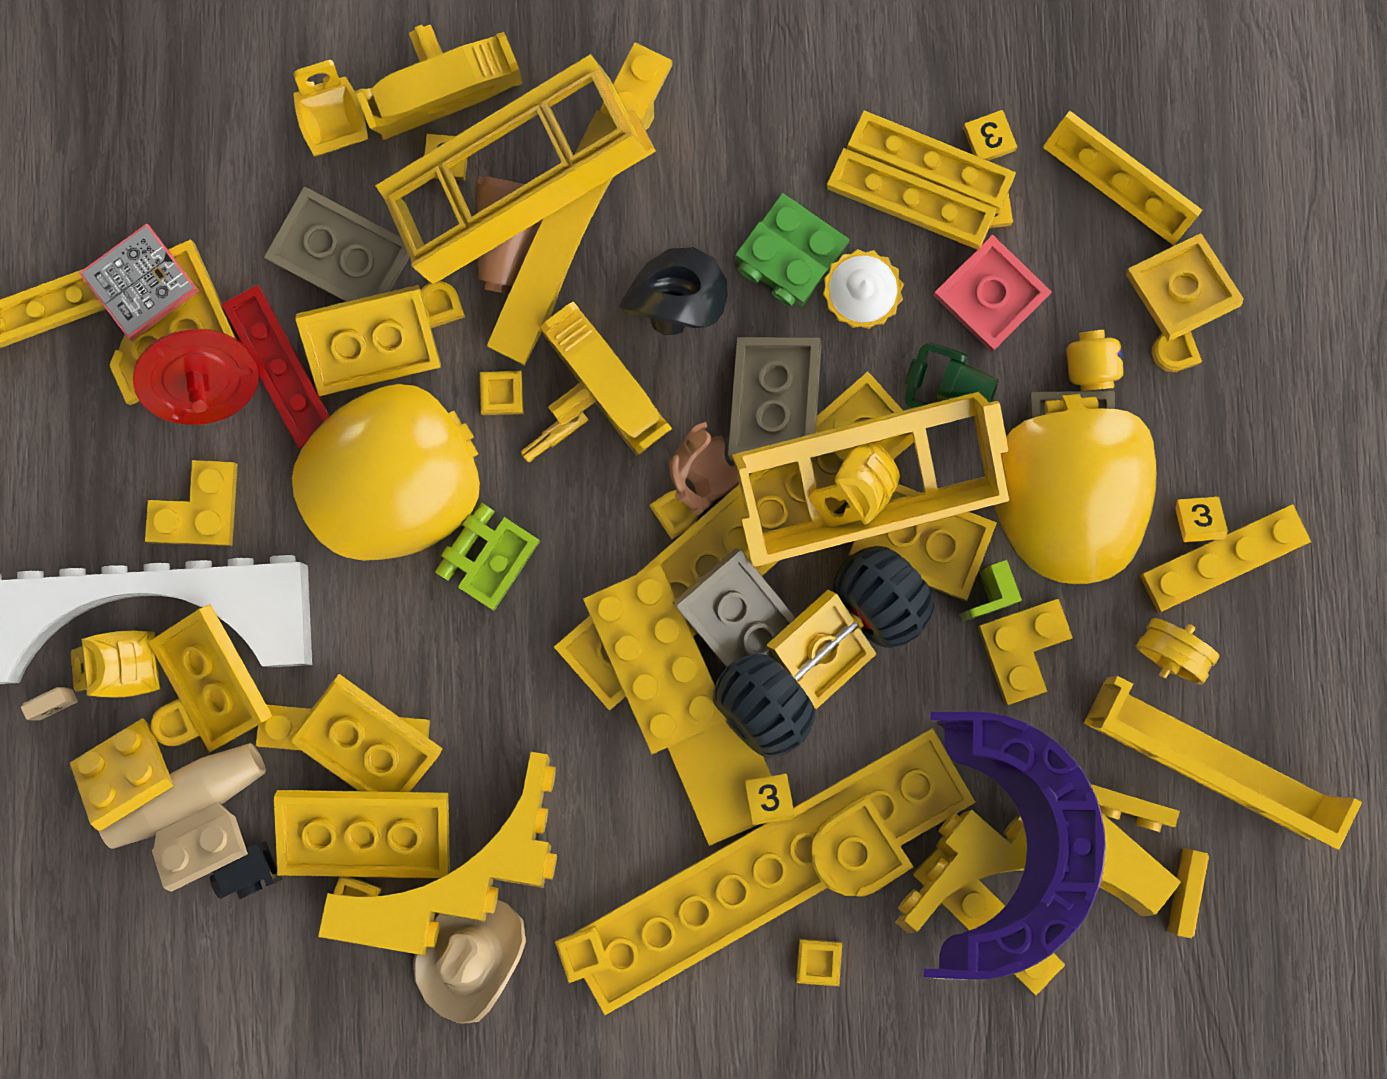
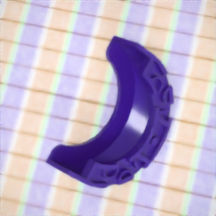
M931 712L930 720L945 728V749L948 756L958 764L969 766L988 775L1011 797L1024 824L1027 856L1021 882L1009 903L985 924L947 938L941 946L939 969L924 968V977L958 980L1005 977L1028 969L1051 956L1070 939L1088 915L1097 896L1105 866L1106 842L1101 809L1088 778L1077 762L1055 740L1023 721L994 713Z

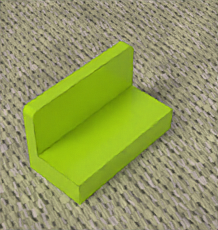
M1007 560L978 572L989 603L960 613L959 616L963 622L1022 601Z

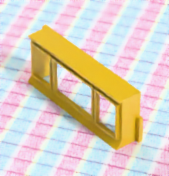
M590 54L375 186L388 206L412 261V267L430 283L435 284L656 152L636 111L631 109L626 112L610 78ZM594 81L617 129L574 155L551 106ZM536 115H539L561 163L471 216L450 168ZM438 176L459 224L424 245L409 209L401 198Z
M979 392L732 454L747 516L741 517L752 566L755 567L1008 502L1009 497L1000 453L1008 452L1009 450L1000 403L998 401L989 403ZM973 416L985 476L937 488L926 428ZM912 432L924 492L890 500L884 509L867 525L858 520L836 527L827 526L809 500L812 491L817 490L810 458ZM797 461L810 521L762 533L749 473Z
M1119 676L1106 678L1084 724L1308 840L1311 838L1317 839L1337 850L1340 849L1362 804L1361 801L1349 797L1323 795L1129 695L1133 686L1131 682Z

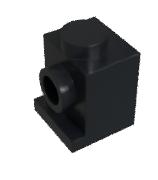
M266 841L246 848L247 855L213 871V875H210L209 879L213 891L219 899L237 893L240 900L263 889L261 880H264L266 887L283 880L281 876H277V865Z

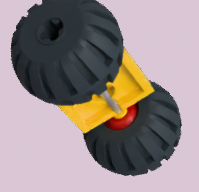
M873 546L856 552L847 558L838 570L833 584V592L827 590L767 644V647L778 663L767 655L756 653L743 656L725 668L718 678L713 691L715 706L728 720L726 723L759 755L773 758L791 752L798 748L809 735L815 720V709L822 705L876 655L866 637L884 648H894L905 645L922 634L929 624L934 610V598L929 586L905 558H902L900 554L890 548Z

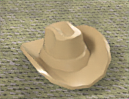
M497 900L494 914L487 913L485 922L437 914L434 917V921L439 922L440 927L435 948L428 947L427 956L414 955V981L425 1002L440 1016L456 1023L479 1022L491 1010L520 961L525 947L526 937L523 919L508 903Z

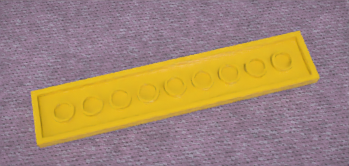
M867 371L817 415L816 433L833 429L834 420L861 422L903 410ZM912 432L876 442L894 460L914 443ZM833 452L815 456L814 462H811L817 489L836 484L834 480L842 462L835 457ZM797 461L752 472L749 475L762 533L810 521ZM740 484L639 573L661 564L677 599L735 548L740 549L751 562L741 517L747 516ZM831 497L825 498V504L832 512H836L846 503V500L838 501ZM780 560L755 566V568L763 576ZM588 616L554 648L610 711L626 695L591 616ZM687 622L691 634L694 637L697 634V632Z
M934 729L927 730L794 806L795 818L765 823L572 933L575 934L594 926L597 927L610 969L587 976L584 979L604 1015L828 888L818 878L812 865L811 844L813 837L826 819L864 794L869 796L900 846L945 821L954 812L957 814L976 803Z

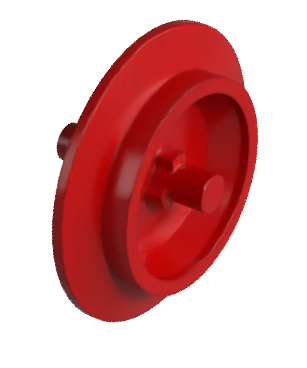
M207 329L182 330L161 337L141 353L133 370L135 394L142 405L159 418L184 425L214 423L237 413L251 400L256 391L259 378L255 358L244 344L232 336Z

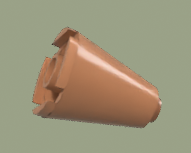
M477 176L476 214L525 184ZM542 220L477 258L478 279L486 281L484 289L509 294L510 287L513 286Z

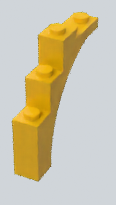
M536 752L530 753L523 794L515 809L500 831L468 862L434 882L403 893L372 897H354L327 893L318 937L427 956L428 947L435 948L439 934L440 923L434 921L435 913L485 922L487 913L494 914L498 899V888L492 887L493 880L544 888L545 879H553L557 854L550 853L551 845L549 842L536 840L537 833L544 834L547 823L548 809L542 808L544 792H552L556 774V767L549 766V756Z
M973 810L961 813L960 816L954 812L940 827L938 832L943 836L935 845L947 856V859L945 860L942 856L939 857L925 873L929 881L920 892L913 889L903 899L898 907L902 914L895 923L907 933L918 932L941 902L962 887L994 874L1024 871L1027 856V840L1020 814L1005 829L1004 834L1008 837L1005 839ZM1102 814L1105 828L1106 852L1100 888L1120 899L1141 917L1156 915L1181 881Z

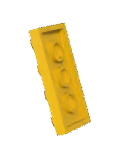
M661 564L583 598L651 754L728 721L714 704L713 691L715 685L685 618L672 604L676 598Z
M277 790L274 796L277 876L442 878L450 872L448 793Z

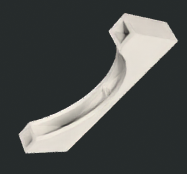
M293 555L271 556L270 564L254 565L253 558L228 559V566L212 567L211 561L200 560L186 562V569L170 570L169 563H150L143 565V572H128V566L101 567L102 574L86 575V569L84 568L60 569L59 577L44 578L43 571L17 572V579L2 580L0 574V684L20 683L27 666L37 651L57 630L73 618L102 604L139 596L178 598L200 607L211 604L216 615L229 624L245 640L263 667L312 665L308 565L296 562Z

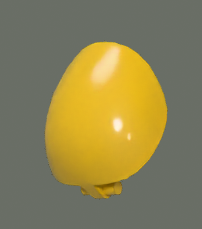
M395 384L367 392L335 411L313 433L301 449L292 475L293 495L303 520L316 538L331 551L343 557L362 561L383 560L420 552L435 545L461 526L467 516L471 515L479 498L480 482L473 457L479 454L471 441L474 436L467 423H461L455 411L448 413L435 397L417 386Z
M1080 394L1062 395L1061 400L1045 401L1046 415L1025 420L1013 428L1007 435L1009 451L1000 454L1009 501L996 504L994 507L999 522L1017 555L1032 570L1043 577L1060 583L1089 584L1109 579L1124 570L1133 560L1142 543L1151 516L1156 492L1157 474L1154 442L1150 430L1136 415L1118 409L1098 408L1096 396L1081 398Z

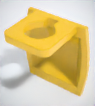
M332 60L307 66L293 73L299 88L298 92L293 93L296 115L303 137L313 156L332 152L368 139L366 120L356 93L346 76L339 78ZM315 74H327L323 78V83L314 85V82L307 81L309 77Z
M876 441L858 445L850 451L842 463L834 480L836 484L812 491L809 500L829 527H836L858 520L867 525L884 509L899 483V470L892 457ZM831 497L838 501L846 500L848 505L845 508V513L837 514L829 510L825 504V498Z
M116 631L81 639L82 647L71 650L74 690L76 692L86 690L87 696L114 698L136 696L160 690L158 660L148 643L155 638V632ZM81 663H83V667H84V673H82V674H81Z

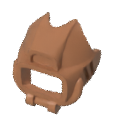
M707 422L698 424L691 429L682 445L668 462L671 480L677 489L675 498L680 503L687 504L689 511L694 515L701 514L704 510L710 508L716 499L730 493L739 485L736 467L730 466L725 458L723 436L711 438V435L705 431L707 429ZM686 478L694 484L696 494L685 484Z

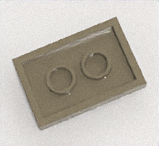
M304 186L264 258L267 262L340 301L348 302L390 292L410 256L401 237Z
M737 337L728 451L730 460H733L732 454L816 433L821 360L820 338Z
M738 548L732 550L672 602L725 667L743 656L756 653L767 655L778 663L767 647V644L796 619Z

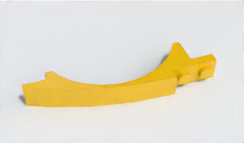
M635 42L613 86L626 112L634 109L645 130H647L654 119V101L672 67V60ZM603 103L600 111L596 110L575 154L617 129L605 103ZM613 177L542 220L489 339L488 348L525 366L542 333L540 326L552 316L560 289L576 250Z

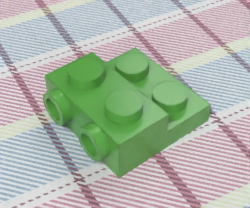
M782 193L763 221L757 224L736 253L735 263L739 265L737 270L745 278L756 284L761 280L773 289L771 294L782 304L788 307H792L795 304L802 309L829 272L830 265L837 261L847 247L850 239Z

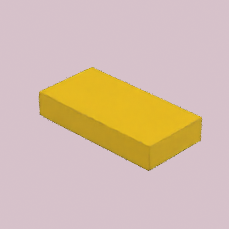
M1186 848L1182 849L1177 879L1181 883L1174 891L1167 931L1187 938L1194 937L1209 859L1208 853Z

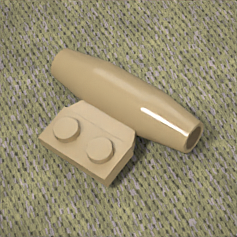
M251 743L202 757L169 773L174 785L172 788L103 829L99 834L104 843L111 849L156 836L152 853L163 888L172 892L248 854L236 817L223 807L222 804L265 774L266 769L262 757Z

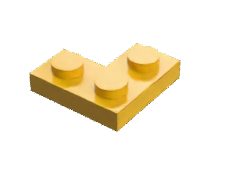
M192 460L190 502L148 500L145 542L232 547L238 464L235 462Z
M1059 599L977 626L1005 705L1047 692L1034 651L1073 638Z

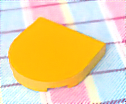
M864 794L826 819L817 829L812 840L811 861L815 873L830 890L844 896L862 897L872 894L913 868L912 863L867 794Z

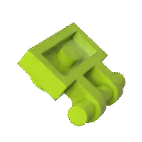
M480 503L472 516L468 515L461 524L464 526V529L452 547L447 545L441 554V557L444 559L435 573L449 581L456 569L460 568L467 574L458 588L495 611L540 543V540L505 517L494 531L486 524L495 511ZM479 536L486 540L487 544L475 562H472L465 556Z

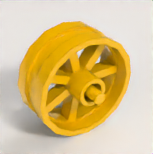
M1152 618L1146 627V633L1140 637L1135 645L1136 648L1162 668L1159 676L1166 679L1169 673L1190 682L1199 685L1204 684L1209 676L1208 672L1211 666H1215L1218 661L1219 654L1208 644L1193 635L1196 629L1193 625L1188 624L1184 630L1164 620Z

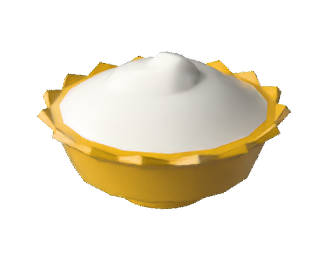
M857 249L852 254H842L838 262L830 265V271L824 277L825 289L823 295L827 300L828 310L835 313L838 321L846 322L852 328L861 326L870 329L874 325L884 324L888 317L896 314L897 305L903 300L901 290L904 283L899 279V269L891 265L888 257L879 256L874 250L864 252Z

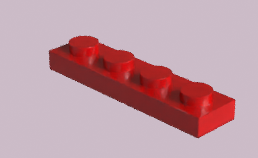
M256 285L221 305L242 344L254 356L258 367V374L297 447L301 450L313 433L330 417V414L318 395L262 288Z

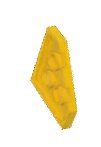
M191 239L168 250L200 292L135 340L131 341L124 335L119 350H115L109 365L125 402L129 405L139 402L133 386V370L136 361L150 344L161 337L182 330L207 329L222 332L238 340L196 245Z

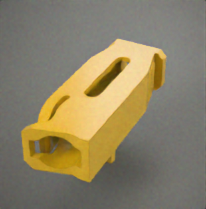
M419 25L408 34L419 63L386 76L372 88H362L355 91L370 129L380 133L382 139L385 140L480 103L523 83L519 67L504 32L496 34L494 37L466 44L442 53L432 26L427 25L423 27V25Z
M574 301L566 305L540 326L545 339L579 382L570 391L548 406L562 426H565L595 403L636 456L672 430L641 386Z

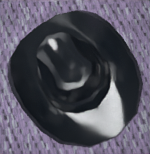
M694 247L668 249L643 267L634 279L619 307L624 313L650 318L654 330L663 335L680 334L685 326L690 328H706L716 323L723 314L728 297L727 279L716 259Z

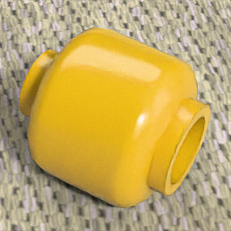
M1104 330L1079 333L1080 341L1073 342L1066 348L1070 382L1080 385L1081 391L1114 388V381L1119 380L1124 372L1120 341L1115 338H1105Z

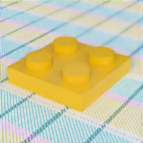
M1201 233L1127 270V278L1168 342L1241 307L1244 300Z
M143 718L70 762L89 822L99 832L174 786L157 740L151 732V726Z

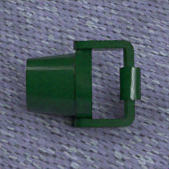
M928 342L920 348L917 359H912L905 380V384L908 385L904 398L907 406L916 408L928 405V403L916 400L915 395L917 389L921 388L928 366L926 361L929 351L952 358L943 375L935 403L979 392L989 403L993 402L999 379L965 364L968 358L967 354Z

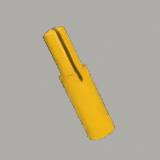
M582 412L565 426L556 421L544 430L540 437L521 450V455L527 462H531L552 446L553 448L589 421Z

